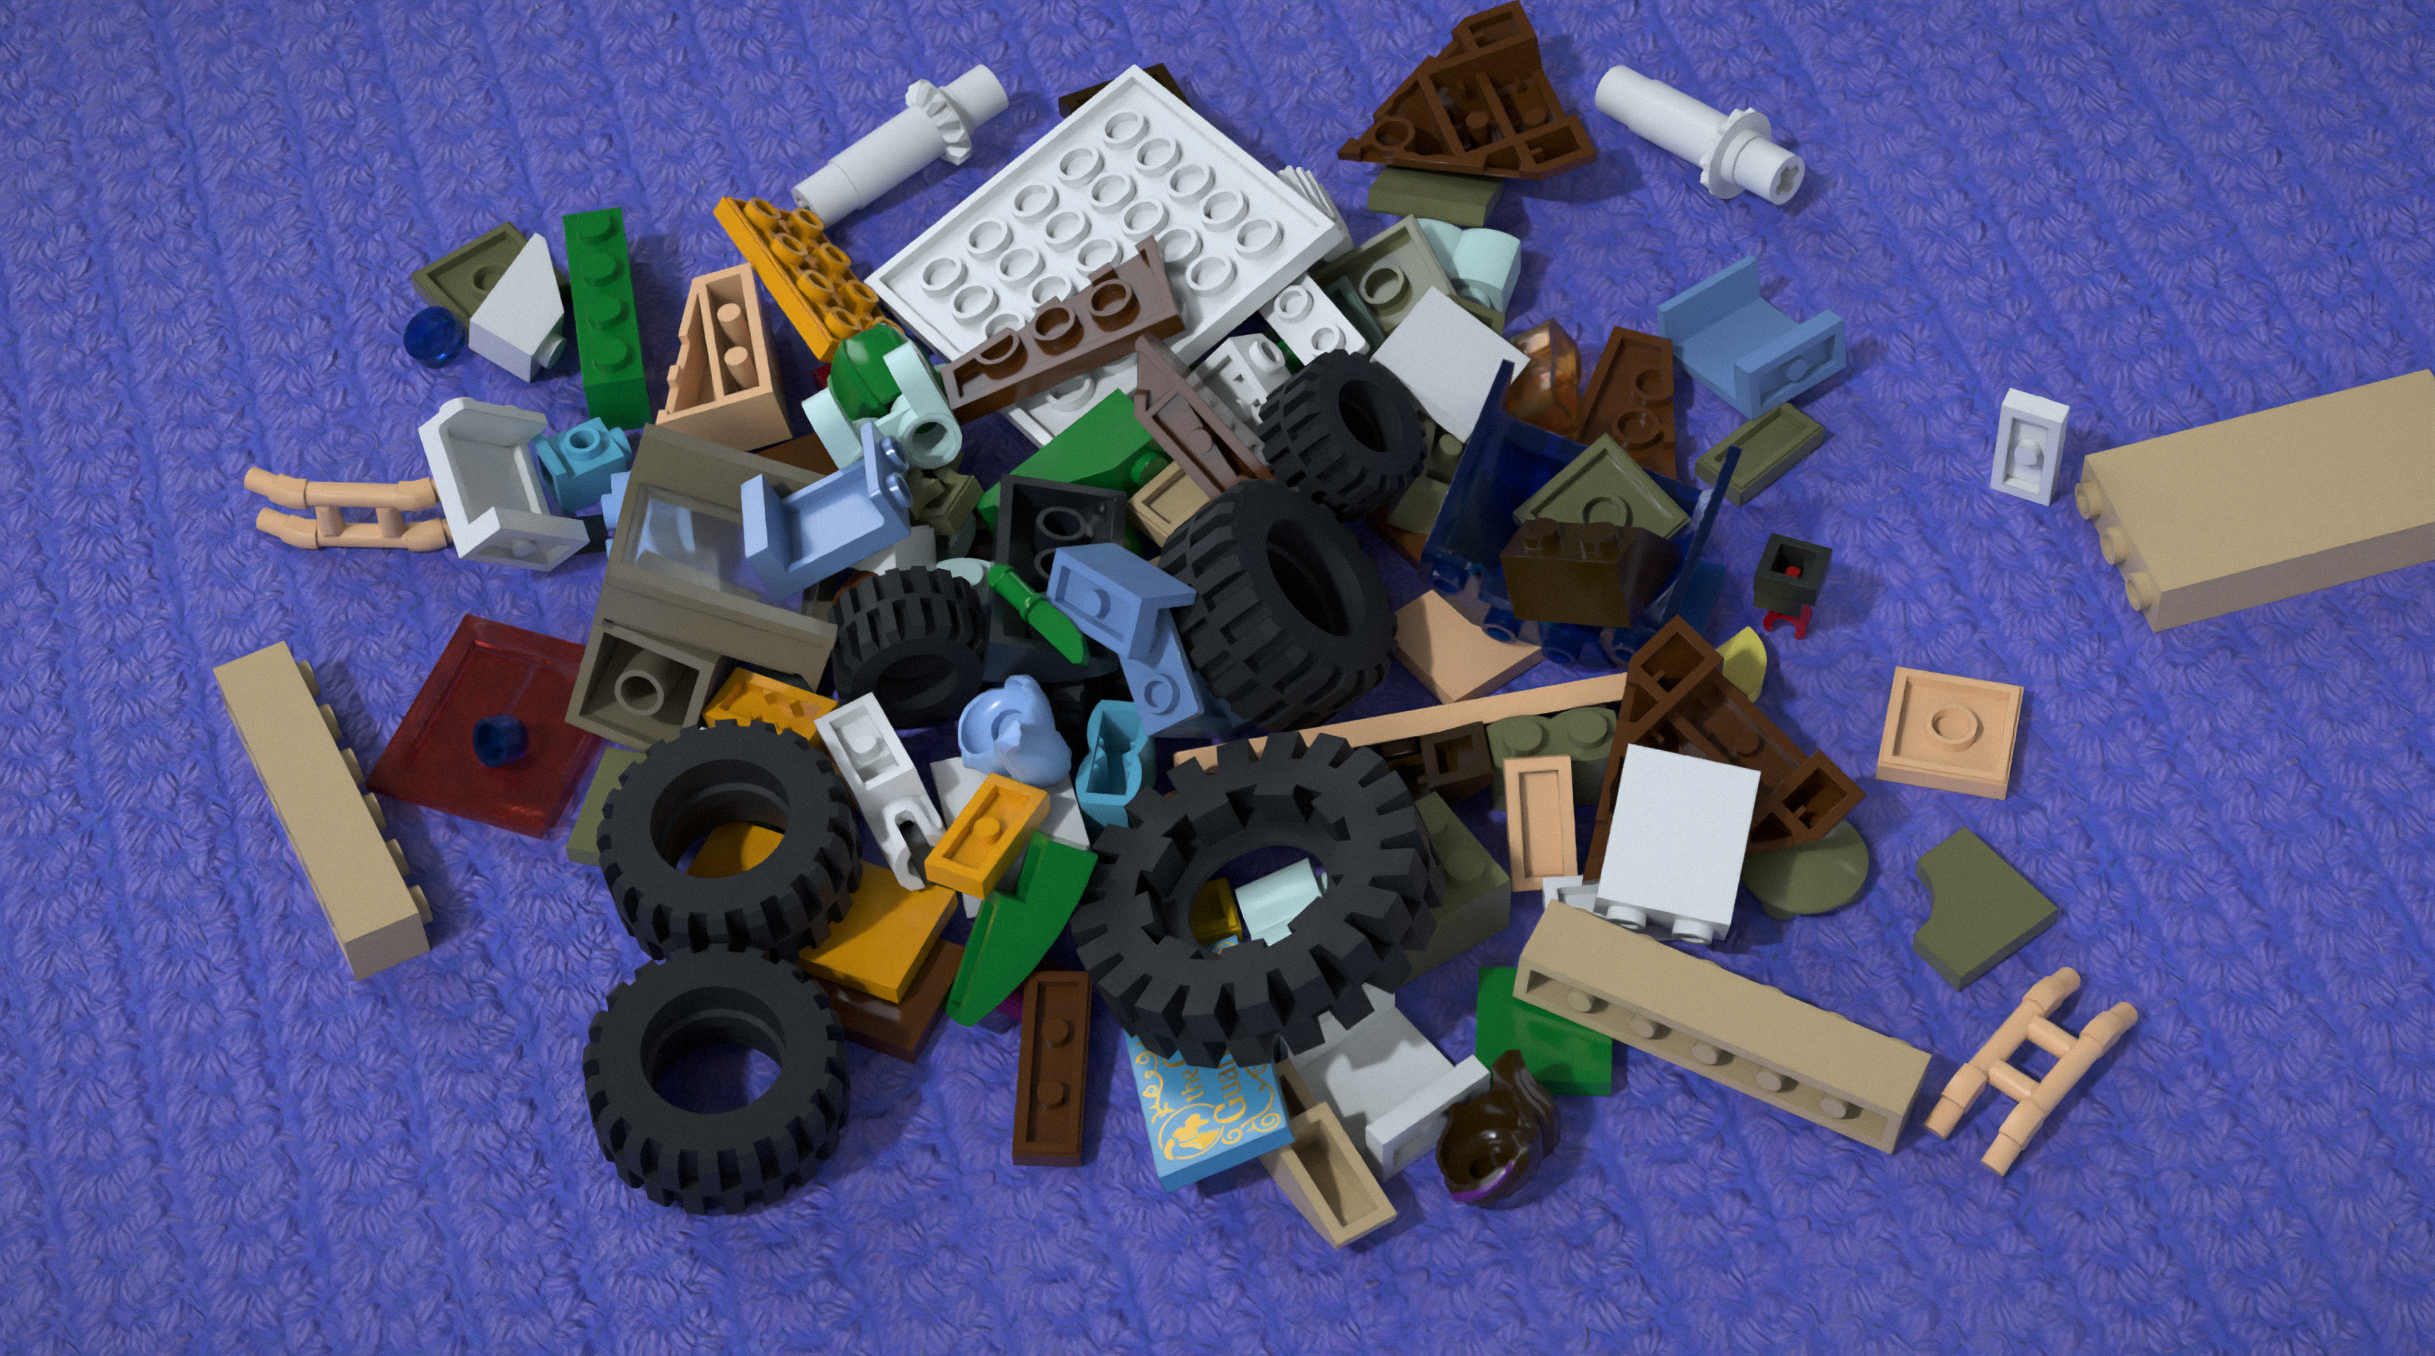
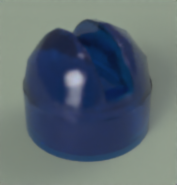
M496 714L480 719L475 724L472 733L473 747L478 758L483 764L491 768L514 763L525 755L530 743L528 728L521 720H516L509 714Z

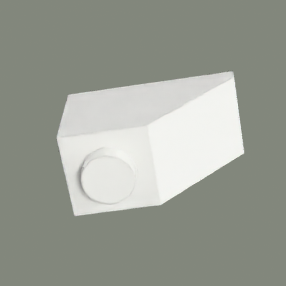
M536 232L470 319L468 348L528 383L531 382L542 366L550 369L556 363L567 341L562 336L564 309L546 238Z

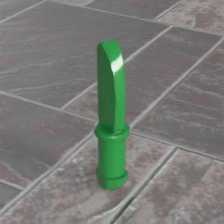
M1004 563L993 565L988 572L987 579L993 592L996 594L1000 593L1020 612V617L1025 622H1029L1073 664L1079 667L1087 666L1090 652L1086 637L1074 622L1050 604L1043 594L1036 593L1018 576L1015 568Z

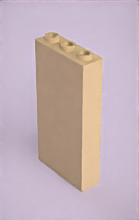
M2425 369L2085 455L2081 482L2075 486L2077 508L2084 519H2091L2100 535V546L2104 558L2110 565L2116 564L2125 580V590L2130 605L2135 611H2142L2153 633L2435 560V377L2430 369Z

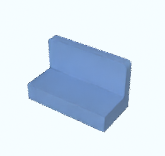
M1102 543L1056 548L1046 598L1050 604L1070 618L1081 632L1127 660L1148 657L1158 610L1194 605L1197 591L1120 545Z

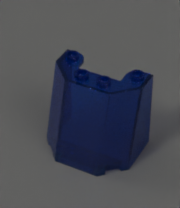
M1503 358L1422 550L1417 577L1471 624L1481 627L1487 636L1496 641L1512 644L1519 640L1542 647L1541 653L1545 658L1562 666L1572 667L1578 664L1588 669H1628L1631 657L1677 614L1679 615L1723 506L1743 449L1730 445L1713 490H1701L1641 467L1691 518V527L1673 542L1680 546L1683 557L1632 628L1517 620L1508 598V588L1499 556L1520 528L1513 520V512L1589 447L1514 419L1505 410L1515 363Z

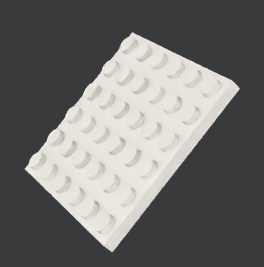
M1133 64L866 278L864 283L877 294L878 302L945 363H951L1006 327L1016 332L1025 327L1037 313L1036 308L1051 298L1057 296L1061 302H1064L1091 284L1087 275L1108 262L1114 269L1138 254L1134 245L1153 234L1162 251L1186 328L1185 331L1166 338L1163 342L1189 366L1344 239L1335 222L1141 68ZM1138 351L998 411L1041 449L1117 388L1134 402V394L1137 390Z

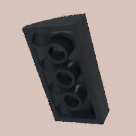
M1002 473L994 510L990 568L998 563L1012 566L1017 570L1018 576L1036 593L1043 594L1046 597L1056 548L1102 543H1115L1124 548L1126 491ZM989 586L982 681L1005 683L1010 675L1024 674L1030 675L1039 684L1082 680L1117 671L1119 657L1116 652L1083 633L1090 652L1089 662L1087 666L1081 667L1073 664L1029 622H1025L1020 617V612L1000 593H994Z

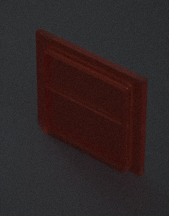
M466 614L366 780L367 791L542 840L546 831L553 828L559 821L605 739L564 722L586 646Z

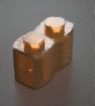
M1554 318L1506 340L1531 360L1488 413L1485 426L1492 440L1498 445H1504L1516 458L1578 430L1582 424L1583 408L1578 389L1582 376L1579 349L1574 339Z

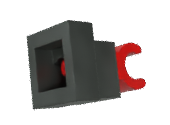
M1775 533L1770 534L1756 569L1753 591H1755L1753 606L1767 609L1763 620V627L1766 631H1772L1776 619H1785L1796 627L1795 638L1798 640L1803 639L1812 617L1810 606L1815 607L1831 566L1832 548Z

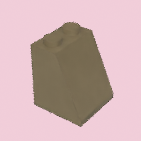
M645 550L634 563L635 567L759 602L761 598ZM604 618L602 626L592 625L564 722L641 753H646L645 750L662 738L667 744L681 737L679 733L681 729L698 724L699 729L701 727L705 728L706 722L701 713L730 677L739 659L617 625L612 620Z

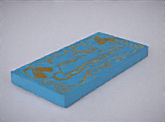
M1234 935L1205 948L1214 953L1221 954L1222 948L1241 943L1237 935ZM1124 1030L1158 1179L1167 1193L1296 1141L1273 1055L1271 1063L1238 1068L1227 1048L1217 1069L1187 1066L1179 1050L1176 1051L1170 1060H1167L1146 1050L1137 1035L1131 1038Z

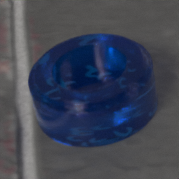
M431 306L419 311L412 317L406 326L403 343L407 353L422 366L438 369L447 366L459 356L465 345L466 330L461 320L448 309L440 306Z

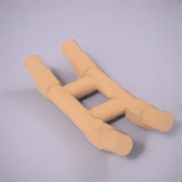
M251 467L244 479L245 489L268 497L270 502L290 509H309V506H314L317 519H306L295 514L289 516L265 507L260 511L256 520L258 530L277 536L282 542L301 549H320L322 546L407 548L410 552H429L448 547L447 543L454 542L447 518L440 520L438 517L424 522L410 521L409 524L404 523L401 511H422L436 507L437 503L441 502L434 478L426 477L415 481H399V483L311 482L309 479L293 478L282 473L276 475L257 467ZM340 507L375 508L379 523H344Z
M2060 968L2051 976H2046L2037 982L2025 994L2021 1004L1968 1063H1964L1941 1093L1942 1097L1924 1121L1923 1126L1937 1137L1946 1140L1962 1115L1969 1111L1975 1100L1985 1090L1987 1083L2016 1100L2019 1104L1998 1130L1999 1134L1980 1160L1990 1171L2003 1177L2020 1151L2027 1147L2033 1136L2043 1126L2047 1116L2098 1058H2102L2108 1049L2118 1042L2120 1036L2135 1025L2138 1019L2136 1009L2127 1002L2117 1003L2108 1011H2103L2093 1018L2080 1032V1036L2077 1039L2047 1020L2062 1005L2063 1000L2080 987V976L2073 968ZM2026 1039L2060 1059L2040 1083L2006 1063Z

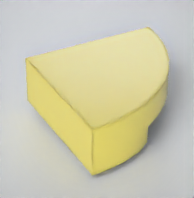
M1747 626L1715 650L1724 658L1722 675L1754 703L1762 690L1766 675L1767 657L1761 639L1750 626Z

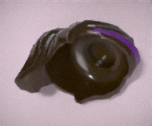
M1520 1049L1507 1050L1494 1061L1491 1067L1494 1073L1491 1090L1483 1091L1465 1105L1456 1102L1450 1107L1447 1125L1437 1141L1435 1159L1444 1176V1184L1453 1201L1463 1202L1467 1206L1481 1207L1485 1205L1492 1206L1501 1199L1511 1197L1534 1178L1535 1172L1539 1170L1541 1160L1552 1154L1554 1148L1560 1142L1561 1118L1554 1097L1528 1070Z

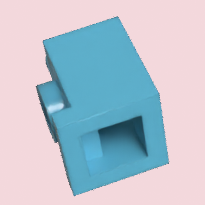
M599 417L547 439L542 432L531 439L539 477L564 516L601 501L602 494L612 493L611 474L627 472L626 463L633 460L631 447L621 428L616 427L608 431Z

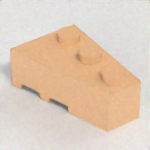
M744 263L693 278L678 334L681 342L676 365H670L667 382L670 386L665 410H659L655 425L745 452L793 438L771 311L751 263Z

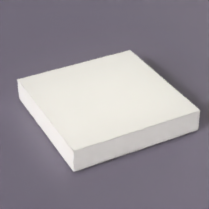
M1431 286L1375 352L1369 362L1374 363L1377 361L1385 367L1387 374L1393 380L1397 378L1404 386V393L1409 399H1413L1420 411L1465 443L1522 373L1531 359L1434 286Z

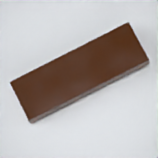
M1033 970L1025 978L1012 1145L1013 1165L1082 1167L1094 982L1087 971Z

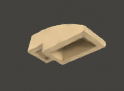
M1289 1058L1275 1064L1296 1141L1258 1156L1274 1181L1298 1211L1336 1251L1396 1220L1397 1212L1327 1102L1325 1101L1318 1105Z

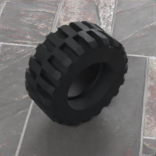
M1248 479L1240 481L1219 495L1167 537L1162 547L1157 568L1197 591L1194 605L1170 608L1192 672L1198 671L1207 682L1205 687L1217 700L1224 698L1231 704V711L1241 718L1256 719L1258 727L1270 731L1293 732L1321 726L1386 678L1397 650L1398 641L1395 637L1398 631L1396 614L1392 613L1389 608L1392 598L1388 587L1381 584L1377 576L1379 568L1371 555H1365L1357 543L1360 539L1351 528H1344L1335 519L1337 514L1325 503H1315L1311 498V494L1299 487H1287L1286 482L1275 479Z
M737 719L715 720V727L699 730L698 724L679 730L681 737L667 744L662 738L645 750L647 758L641 764L633 761L619 776L618 779L622 789L613 788L608 793L601 809L605 819L597 826L596 840L601 854L599 863L621 922L629 936L636 937L640 949L654 960L662 961L665 958L667 962L671 960L670 952L690 946L691 953L709 951V943H730L731 952L745 953L747 946H753L769 951L770 961L774 964L778 963L781 958L788 959L794 963L801 959L799 955L800 950L808 945L816 949L831 936L829 923L831 921L838 924L842 922L853 905L849 893L854 894L860 886L862 867L859 859L863 855L860 835L840 775L835 774L832 761L819 748H810L807 738L792 730L784 729L781 735L777 734L775 724L751 720L749 727L739 726ZM753 820L774 824L786 830L782 841L764 861L740 874L723 878H700L676 870V866L686 849L700 836L718 826L736 821Z
M709 943V951L691 953L690 946L671 951V960L661 965H657L654 959L634 970L636 981L629 986L626 982L622 981L606 997L608 1012L600 1010L595 1013L588 1029L590 1043L583 1048L582 1068L587 1101L598 1145L606 1161L616 1164L618 1176L631 1188L639 1189L645 1183L649 1200L664 1207H670L674 1199L682 1201L685 1213L707 1215L708 1206H724L726 1215L746 1212L745 1203L762 1199L764 1206H768L785 1198L784 1187L793 1182L797 1187H802L817 1174L815 1158L822 1161L830 1159L839 1144L838 1130L847 1125L850 1110L848 1092L851 1088L844 1031L838 1012L830 1009L828 994L817 981L808 980L805 983L803 969L784 958H781L776 965L770 961L769 951L753 946H747L745 953L731 952L730 943ZM737 1044L747 1046L764 1053L782 1069L773 1085L761 1097L742 1108L726 1113L699 1114L685 1111L671 1105L654 1091L663 1073L676 1060L693 1050L709 1045Z

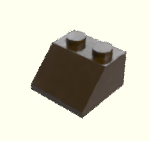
M1552 518L1526 520L1499 554L1515 619L1619 628L1633 627L1683 557L1679 545L1643 527L1615 526L1613 523L1605 521L1591 524L1557 522Z

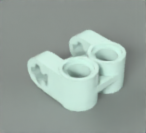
M911 341L883 356L886 365L903 394L894 402L891 413L881 419L863 417L851 421L830 387L801 402L810 423L839 470L864 458L860 426L871 420L885 438L892 435L902 446L909 462V469L904 471V478L907 476V473L917 467L936 469L947 465L957 456L961 448L962 434L948 400ZM937 422L936 427L927 433H914L922 424Z

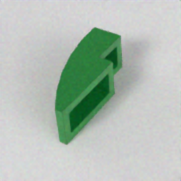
M1033 829L1012 892L994 887L986 900L981 901L944 1011L955 1022L971 1028L1002 1003L1034 970L1062 932L1082 897L1099 855L1083 844Z

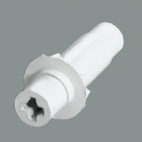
M979 64L945 87L940 86L936 88L927 80L919 79L908 87V92L905 94L906 104L909 108L830 159L825 167L792 188V196L797 207L807 209L817 215L825 225L824 230H826L854 210H861L939 157L956 165L961 164L973 154L969 137L973 135L974 130L1009 106L1007 95L995 75L986 66Z
M1617 65L1611 68L1598 85L1595 95V105L1598 111L1628 126L1633 133L1703 169L1700 183L1709 189V193L1720 199L1735 197L1747 189L1776 205H1781L1790 200L1801 185L1805 172L1803 159L1771 142L1772 131L1768 118L1752 108L1746 111L1735 109L1730 116H1727L1660 80H1651L1624 65Z

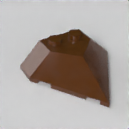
M1514 0L1465 17L1451 31L1452 41L1436 58L1428 55L1372 114L1374 123L1358 140L1351 137L1337 151L1339 160L1521 178L1534 181H1542L1597 161L1596 152L1577 114L1566 116L1542 68L1537 35L1519 0Z
M1677 614L1630 659L1582 885L1600 882L1628 744L1761 771L1744 856L1819 843L1866 798V793L1820 749L1808 757L1722 675L1724 658Z

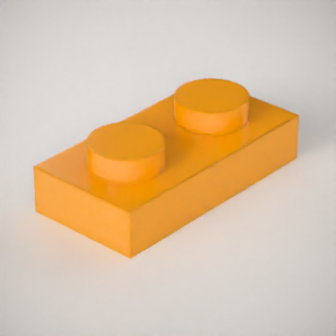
M991 772L925 859L924 866L927 880L986 900L1031 838L1033 829L1037 830L1051 811L1049 792Z

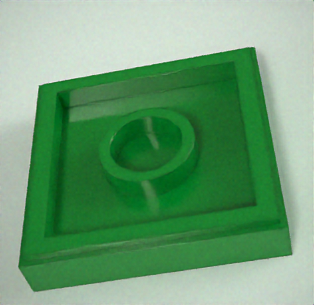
M1479 967L1475 1057L1490 1071V1090L1492 1089L1494 1078L1491 1068L1494 1061L1507 1050L1520 1049L1528 1070L1551 1094L1611 1096V1037L1513 997L1517 968Z

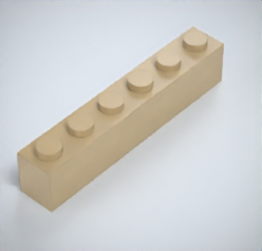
M284 640L213 668L228 715L356 982L431 951L423 925L433 921L426 898L419 885L407 889L402 877L410 874L403 852L395 838L384 842L379 831L387 829V824L374 794L369 793L361 796L357 788L358 785L365 783L361 769L351 748L339 751L335 741L342 739V734L330 705L327 703L317 707L313 697L321 695L308 661L303 660L295 663Z
M1551 899L1519 958L1513 997L1892 1155L1920 1095L1932 1056L1912 1047L1904 1040L1884 1036L1850 1022L1836 1012L1821 1010L1787 996L1775 987L1758 984L1724 970L1712 961L1695 958L1661 944L1649 935L1632 932L1598 918L1586 909L1574 908L1555 899Z

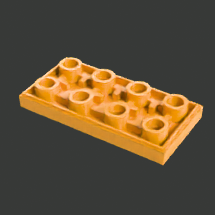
M729 196L721 198L712 213L746 260L751 263L756 274L819 361L832 363L834 353L842 339H849L863 330L872 328L876 323H886L905 334L900 326L885 317L877 306L879 300L877 294L857 279L849 268L852 263L851 259L841 249L832 245L823 233L825 225L817 215L801 207H796L793 212L779 209L759 197H751L749 201Z
M743 821L714 828L685 874L700 878H723L740 874L764 861L777 848L784 835ZM859 859L862 867L860 886L854 894L849 893L853 905L846 917L839 924L831 921L829 923L831 936L816 949L808 945L800 950L799 955L801 959L794 962V964L801 967L803 972L899 1004L958 906L957 894L955 890L933 883L925 885V888L910 891L899 884L892 870Z

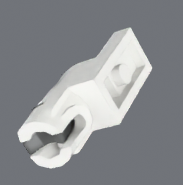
M870 692L814 720V723L897 881L901 886L910 891L925 888V885L932 882L927 880L924 861L946 833V829L926 793L913 762L875 696Z

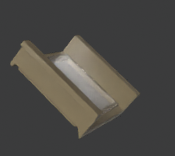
M645 423L627 482L592 623L602 626L605 618L612 620L614 624L791 675H794V673L800 674L816 694L837 636L838 625L828 622L827 613L833 604L836 594L839 572L778 601L746 559L740 485L763 474L782 500L827 476Z

